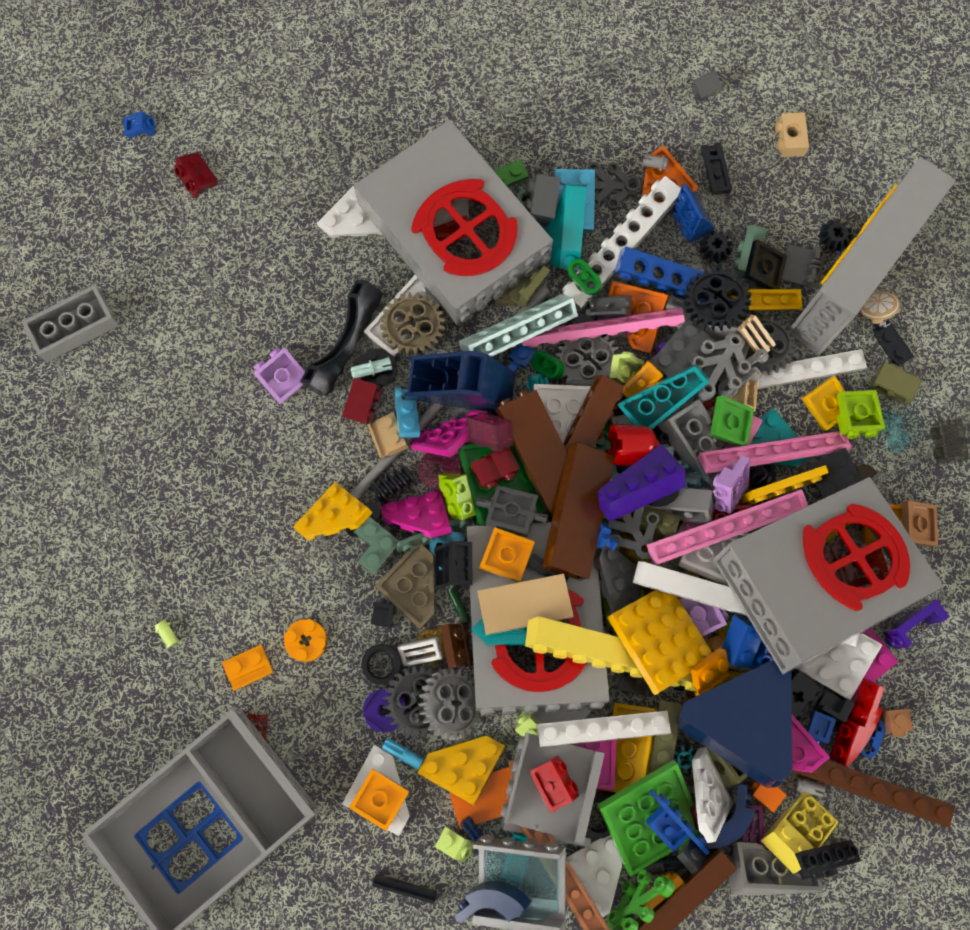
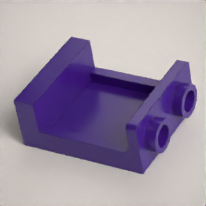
M937 599L920 603L882 632L885 635L884 640L891 648L901 649L910 647L913 643L906 633L918 623L924 620L927 625L944 622L950 616Z

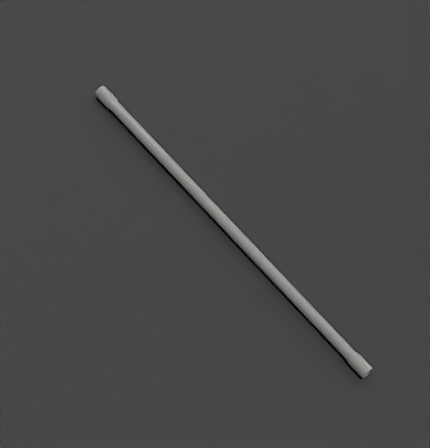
M541 285L524 308L522 307L515 315L539 305L550 294L549 289ZM432 404L419 418L420 432L445 405ZM405 437L407 445H409V443L415 437ZM401 452L392 456L388 455L384 457V460H380L350 494L359 499L372 485L371 482L375 481ZM321 534L316 537L321 541L325 535Z

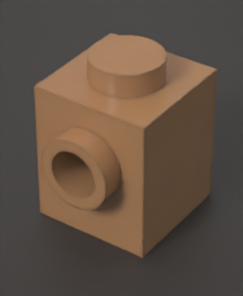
M909 709L885 710L882 712L881 720L885 725L884 733H892V737L906 736V731H913Z

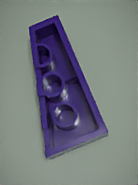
M661 444L598 490L599 508L611 522L685 488V468Z

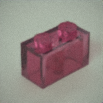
M484 412L467 417L469 442L476 443L480 447L491 448L492 451H503L504 448L513 445L511 420Z

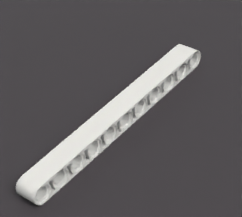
M638 561L633 583L747 616L730 587ZM859 634L841 644L856 647Z

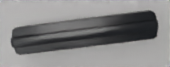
M379 874L374 876L373 887L428 903H435L437 896L435 890Z

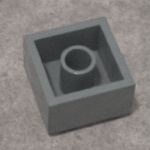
M537 173L530 180V183L526 185L525 196H527V201L523 206L540 225L547 226L555 218L561 178Z

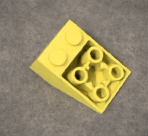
M803 793L778 818L760 841L794 874L801 870L795 853L821 847L838 824V821L813 796Z

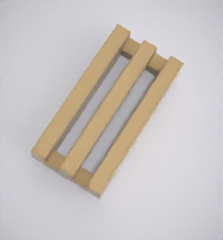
M751 314L737 328L754 352L759 350V347L745 327H748L754 338L761 345V349H764L767 353L770 351V347L776 345L756 315Z

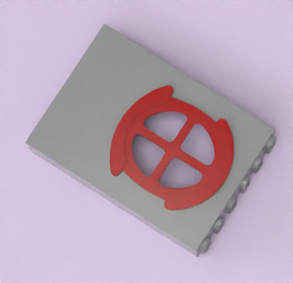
M450 119L353 185L358 205L456 325L460 322L468 321L474 312L483 310L488 305V302L492 299L500 298L506 289L515 287L520 279L524 276H530L538 266H544L551 259L553 239ZM467 198L482 203L487 209L473 220L467 222L451 205V202L455 199ZM440 209H445L460 228L446 239L439 241L434 232V219ZM493 216L497 219L500 234L496 246L489 249L473 229ZM466 235L482 252V256L477 259H463L450 254L446 248Z
M870 477L729 543L713 559L782 674L795 669L909 608L944 587ZM845 524L867 526L877 541L864 548H858L846 531ZM835 530L849 549L850 555L829 564L824 558V543L829 533ZM880 548L883 549L891 561L890 570L883 580L877 578L865 559L866 555ZM852 562H857L871 583V586L860 588L847 585L835 576V571Z
M552 522L532 523L527 536L512 533L535 541L530 558L533 554H536L544 559ZM489 526L467 527V540L472 542L473 585L470 586L472 628L482 619L477 591L516 583L510 579L479 569L494 530L493 527ZM593 561L589 579L579 581L569 577L566 582L574 616L568 619L570 625L604 633L598 568H595ZM527 563L521 582L543 578L544 575ZM472 632L476 712H480L481 716L494 715V711H502V715L515 714L516 710H524L525 714L537 713L538 709H545L546 712H558L560 708H567V711H579L585 706H589V710H600L609 702L606 667L595 668L589 662L575 663L573 658L567 657L566 661L557 670L546 672L543 654L535 653L536 672L527 673L512 661L507 652L506 645L487 646Z

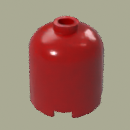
M629 424L610 426L607 440H611V450H607V452L615 456L614 465L632 466L659 446V440L656 439L653 430L647 426Z

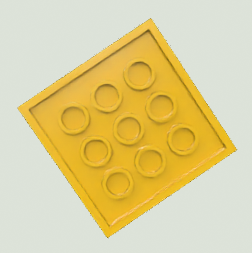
M655 590L607 617L654 695L691 673L690 668L712 653L680 600L675 595Z

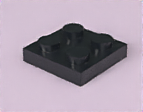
M760 240L753 241L744 277L766 289H780L787 255Z
M846 448L807 465L809 471L824 465L827 467L829 473L821 476L823 480L815 482L823 498L862 481Z

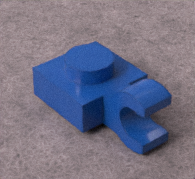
M522 343L517 344L509 355L508 359L512 362L507 368L514 373L517 372L519 367L526 369L536 351L528 346H523Z
M602 521L596 547L603 549L606 545L611 550H614L618 542L611 538V528L606 522Z

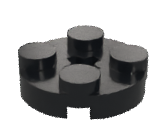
M368 349L360 357L357 365L369 363V360L373 362L389 357L392 370L375 373V376L371 374L359 378L381 386L380 388L391 384L397 375L395 358L386 350Z

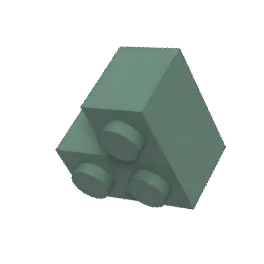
M368 517L353 533L368 544V547L356 562L374 575L397 547L399 540L371 517Z

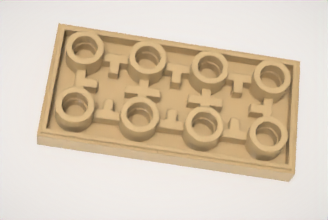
M564 574L477 591L486 635L526 628L528 620L538 616L555 621L574 617Z

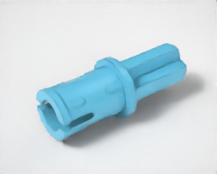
M389 738L382 745V749L399 758V762L403 761L416 770L419 769L424 760V757L409 750L408 746L403 747Z

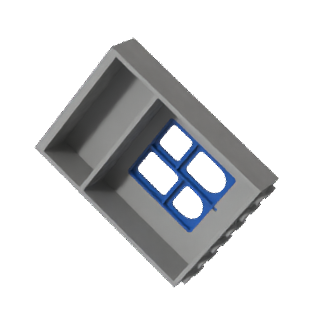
M232 709L81 835L85 839L84 844L91 851L93 850L98 856L97 861L99 865L107 869L111 874L110 879L114 885L120 886L123 890L125 900L137 909V915L144 924L147 923L151 930H183L321 812V810L242 709ZM202 789L214 804L215 809L192 830L186 831L174 816L173 810L196 790ZM223 817L237 837L223 851L218 853L204 837L203 832L218 818ZM164 819L177 834L178 841L168 850L156 852L149 847L147 836L151 828ZM191 841H196L209 858V862L186 881L175 880L169 872L170 860Z

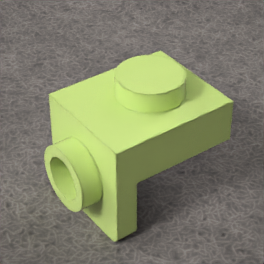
M522 712L518 716L515 731L519 735L524 736L525 732L538 736L537 724L541 723L534 717L535 713L525 714Z
M445 827L435 847L451 858L465 862L472 853L474 842Z

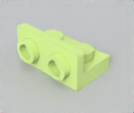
M631 352L613 355L610 379L624 385L645 363Z

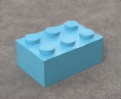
M555 169L554 177L561 178L557 204L567 184L587 185L583 233H592L594 230L595 170Z

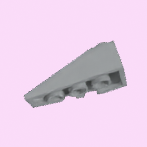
M698 399L659 423L658 426L663 433L669 436L668 442L704 483L711 490H714V478L722 471L706 474L697 457L701 452L718 450L716 445L718 441L717 438L710 436L711 417Z
M736 842L734 844L731 862L737 870L729 876L732 895L757 896L823 892L821 879L817 881H812L811 878L802 880L799 872L793 874L771 851L764 849L762 845Z

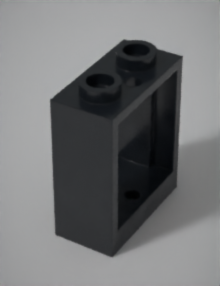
M450 541L434 548L435 590L454 591L473 585L472 542Z

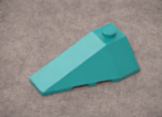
M566 185L557 204L555 218L549 223L546 230L547 234L553 239L551 259L548 263L559 269H568V265L572 260L581 259L587 185Z

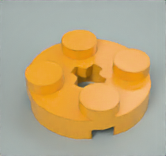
M302 619L296 621L284 634V645L287 653L298 661H314L325 650L327 642L326 632L319 623L313 620ZM303 635H305L306 637H311V640H309V646H306L305 644H300V641H302L301 637Z

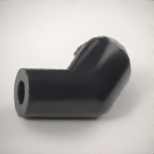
M653 429L656 439L659 440V445L669 441V436L666 433L659 434L658 429Z

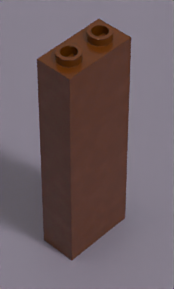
M527 389L519 393V398L515 400L508 398L500 402V407L496 409V412L546 514H548L550 522H552L567 451L537 390L530 392Z
M578 442L568 448L542 563L543 569L564 574V576L579 581L590 578L603 512L599 508L598 490L610 482L615 456L608 454L606 450H596L584 442Z
M717 848L710 849V853L706 855L699 870L693 874L687 870L680 877L684 883L671 896L665 898L652 909L655 914L650 923L644 922L639 916L635 919L639 924L637 930H674L737 868L721 850Z

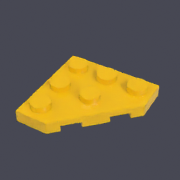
M334 482L298 520L293 528L305 539L311 540L315 539L317 535L324 534L328 536L340 533V530L346 528L351 530L357 529L373 512Z
M488 736L476 738L428 753L417 774L475 806L506 747Z

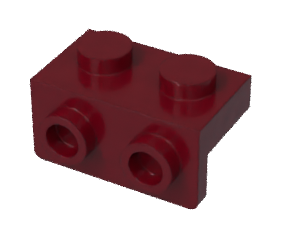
M198 152L177 158L174 167L175 174L181 179L186 190L191 193L193 198L198 197L200 190L217 185V178Z

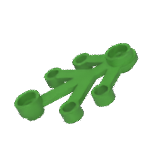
M645 869L641 870L637 876V881L640 882L638 887L629 880L623 884L622 892L624 895L618 907L611 910L608 914V927L612 930H622L623 928L624 930H637L639 926L638 921L631 917L628 918L631 913L639 916L644 922L650 923L654 918V911L647 906L643 908L641 906L659 894L664 898L671 896L675 889L674 881L666 876H659L654 882V887L644 893L647 885L651 882L652 874Z

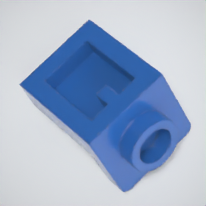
M142 111L124 117V135L128 138L142 133H146L149 136L155 135V120L153 117Z
M813 711L807 732L819 745L821 743L828 744L836 719Z

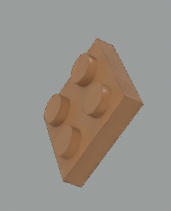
M909 500L902 501V525L914 540L915 545L938 546L937 505Z

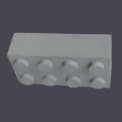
M96 285L21 321L37 355L45 362H49L119 326L103 293Z

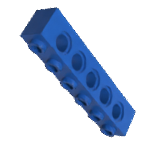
M624 247L620 250L614 271L622 279L631 280L632 278L638 280V283L644 286H657V290L662 292H668L669 290L675 292V295L684 298V293L687 292V285H691V278L696 279L697 273L704 276L703 271L629 247ZM635 263L640 264L641 272L635 270ZM654 269L660 272V278L654 276ZM673 275L677 276L678 284L673 283ZM716 284L711 285V286L714 287V288L720 287L719 285H716ZM699 299L700 302H707L705 299Z

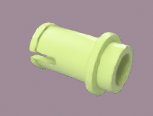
M163 620L154 626L156 629L155 633H159L166 647L170 648L178 643L179 639H177L170 628V622L167 623L166 620Z

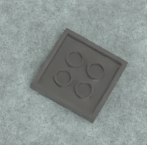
M688 318L651 362L667 378L692 366V361L695 357L702 356L707 358L722 355L725 349L714 350L710 354H704L701 351L704 341H717ZM705 345L707 349H711L709 345ZM732 354V356H731V358H730V359H731V362H732L733 359L735 358V356H734L733 354ZM696 361L697 365H702L700 361ZM716 365L703 367L701 370L710 378ZM697 393L690 398L693 401L700 400Z

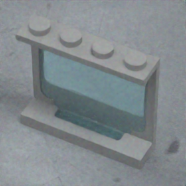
M491 835L481 836L473 844V849H479V884L489 881L508 883L525 893L531 900V903L525 911L510 922L494 909H480L473 915V924L509 930H565L566 847H561L557 843L537 844L534 840L520 842L509 837L495 839Z

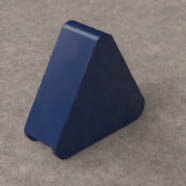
M460 351L410 356L411 370L408 391L404 394L406 399L490 413H497L496 409L500 407V402L508 398L513 399L516 374L488 354L475 351Z
M772 660L686 701L678 716L680 730L764 787H778L792 771L791 671L782 674L775 661Z

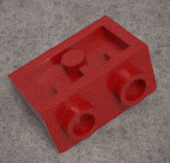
M559 756L529 771L550 813L579 797L578 787L570 779L567 773V766L563 760H560Z

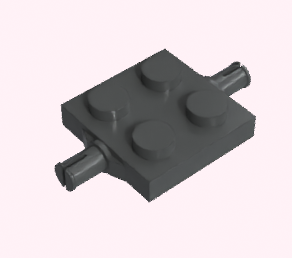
M497 485L491 500L477 498L476 506L488 508L486 526L496 527L504 531L527 536L530 525L534 520L547 523L548 514L536 512L538 495Z

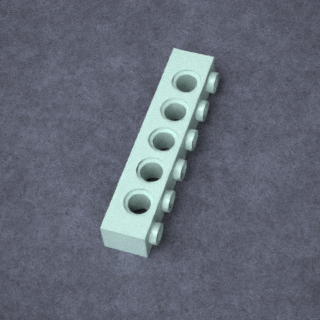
M563 294L458 341L462 351H475L494 356L577 317L578 314L572 297Z

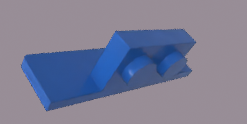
M651 789L649 793L661 806L645 820L648 826L673 852L690 837L708 855L710 852L705 848L707 842L699 833L694 836L693 832L695 829L687 820L684 822L680 820L683 816L674 806L671 809L668 807L671 802L662 793L658 796Z

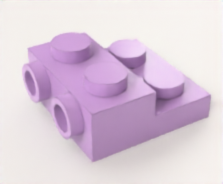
M277 347L269 354L271 358L267 362L261 360L253 367L256 370L253 372L254 376L279 404L303 386L300 380L305 373L285 347L281 350Z
M741 455L738 462L733 463L731 469L724 467L722 472L715 476L713 486H715L713 491L715 503L713 506L716 510L731 514L749 486V457Z
M685 598L679 599L702 637L729 623L727 619L730 618V615L726 610Z

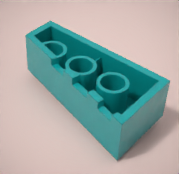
M694 364L620 400L617 405L634 425H643L653 429L707 385L710 379L697 364Z

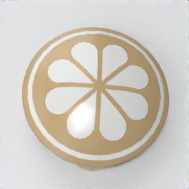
M875 291L859 312L864 317L871 319L873 323L880 324L883 320L899 313L900 301L892 293Z

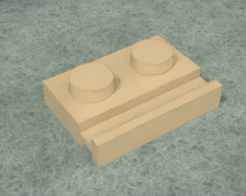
M394 412L375 420L376 422L373 424H367L381 460H384V457L388 455L392 456L409 448L405 438H399L397 417Z

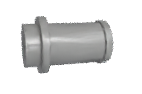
M644 155L643 167L657 168L659 171H662V169L666 170L668 158H665V155L662 157Z
M804 776L802 778L798 777L796 790L800 794L808 793L823 798L824 793L822 792H825V784L807 780Z

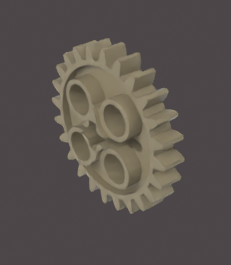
M409 292L407 298L400 294L401 300L394 297V304L387 303L389 310L383 309L385 317H380L381 322L384 323L380 325V329L384 330L382 337H388L385 340L386 344L392 343V350L398 347L399 354L406 351L407 357L410 355V352L417 356L418 351H421L425 355L426 348L432 351V344L438 346L437 339H443V335L440 333L445 332V327L442 326L445 324V319L441 318L444 316L443 311H438L440 305H434L433 298L427 301L426 294L422 298H420L419 292L416 293L415 297H412L411 292ZM421 309L424 312L421 315H416L414 311ZM398 316L405 317V319L402 322H397L395 320V318ZM413 322L416 326L412 327L410 323ZM423 327L431 329L428 333H423L420 330ZM404 334L412 335L409 340L402 339Z

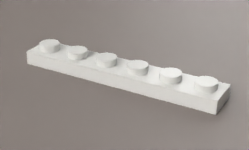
M859 349L793 361L790 364L787 363L785 369L780 367L779 373L771 370V375L763 371L761 378L758 380L757 389L865 370L867 365L863 350Z
M668 711L537 724L539 748L671 733Z

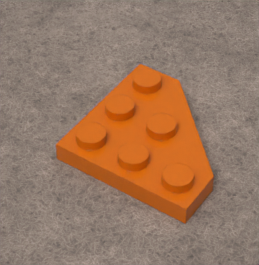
M664 145L649 154L659 157L665 155V158H668L666 170L662 169V171H659L657 168L646 167L642 197L644 194L649 195L652 191V185L657 180L661 181L664 176L680 188L683 184H686L695 193L698 191L699 187ZM660 197L654 198L656 202H663V199ZM644 211V212H643L646 217H650V216H651V214H650L649 212H647V211Z
M612 281L608 297L632 296V313L634 315L664 311L670 298L667 294ZM661 326L657 329L643 328L637 332H631L630 335L626 334L629 344L633 349L653 354Z

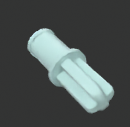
M387 357L373 362L369 360V363L351 367L352 377L359 378L371 374L375 376V373L392 370L390 359Z

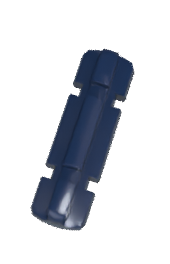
M467 816L461 821V827L468 833V836L474 843L484 835L478 826L474 824L471 817Z

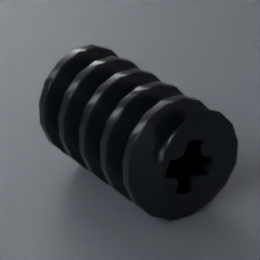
M400 465L401 472L393 469L394 476L386 473V481L379 477V485L374 481L371 482L372 489L382 506V499L390 502L389 495L397 498V490L404 494V486L411 490V482L418 486L412 473L404 465Z

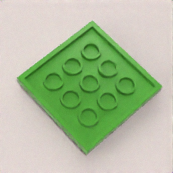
M674 760L597 804L630 877L673 852L645 822L661 806L649 793L651 789L658 796L662 793L671 802L668 807L671 809L674 806L683 816L680 820L682 822L687 820L695 829L693 832L694 836L697 833L701 835L698 827L697 811L679 766ZM688 837L679 847L683 846L691 838Z

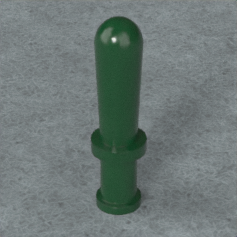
M446 590L455 607L454 612L457 611L461 624L471 621L465 610L466 605L462 604L458 591Z

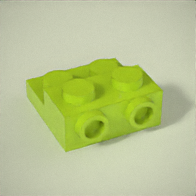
M876 390L845 391L836 394L840 414L836 417L841 436L847 435L848 439H854L861 434H865L866 438L878 436V433L885 429Z
M442 473L438 475L439 487L443 492L445 509L451 518L464 520L476 515L467 476L455 473Z

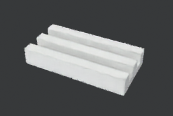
M438 636L399 645L397 648L403 667L442 659L444 654L443 652L441 653L442 648L438 644ZM433 644L431 647L404 652L407 649ZM432 651H435L436 653L433 655L423 656L419 658L409 660L406 659V657L419 655Z

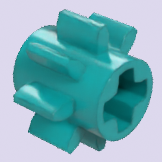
M535 374L527 378L528 383H525V388L532 392L534 384L550 385L548 377L543 378L542 374Z
M680 744V749L678 751L675 750V758L673 760L678 763L679 769L682 767L688 773V768L692 766V759L694 755H691L693 748L690 746L686 750ZM683 755L686 756L689 760L687 763L685 761L681 763V759L679 757Z

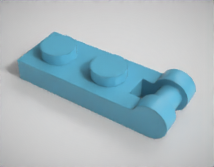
M394 387L399 438L420 437L416 401L402 400L408 389Z

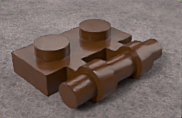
M466 624L441 625L448 668L473 666V651H470L468 640L470 639V634L466 630Z

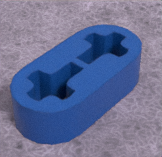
M879 719L877 724L879 730L874 731L870 737L869 746L872 748V751L865 753L863 748L859 754L862 757L872 758L877 755L885 732V725L882 720Z

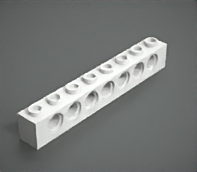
M666 176L661 181L657 180L652 185V191L649 195H643L638 202L640 205L636 210L632 208L626 216L627 220L623 224L619 223L613 231L615 234L611 238L607 237L600 246L602 249L598 253L594 252L588 259L590 268L592 270L598 269L601 272L598 275L601 279L600 290L615 274L614 271L620 250L624 247L636 250L675 205L681 188ZM660 197L663 199V202H656L654 198ZM647 211L651 216L645 217L642 215V212ZM636 226L639 230L633 232L629 227ZM618 240H623L626 243V245L619 246L616 242ZM611 255L614 259L607 261L604 259V256ZM569 281L562 289L564 291L563 295L573 298L575 307L580 312L589 304L587 299L597 295L585 294L574 281ZM593 283L587 284L588 288H594Z

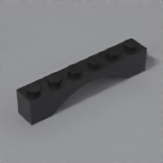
M355 281L347 295V319L340 339L326 356L317 362L309 364L300 380V383L316 394L328 396L333 390L338 376L342 374L344 365L352 356L353 349L361 339L366 325L371 321L372 314L380 305L384 293L369 281Z

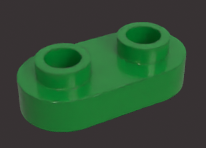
M574 259L569 263L568 275L587 295L597 294L601 288V279L582 259ZM579 268L581 273L577 274L574 270ZM593 283L594 288H588L587 284Z
M537 351L532 357L531 365L534 370L554 380L560 379L563 376L565 365L558 358L543 351Z

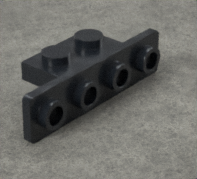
M852 840L795 853L801 868L798 872L802 880L811 878L812 881H817L825 876L829 878L839 874L837 869L861 862L858 849Z

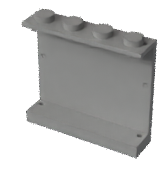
M525 732L524 736L520 735L517 749L521 750L519 759L515 758L512 766V771L515 772L513 781L509 780L506 794H510L508 803H503L500 816L504 817L503 822L573 840L584 845L605 753L570 744L539 748L538 736ZM559 756L560 760H563L567 766V773L570 779L578 787L579 797L550 813L529 771Z

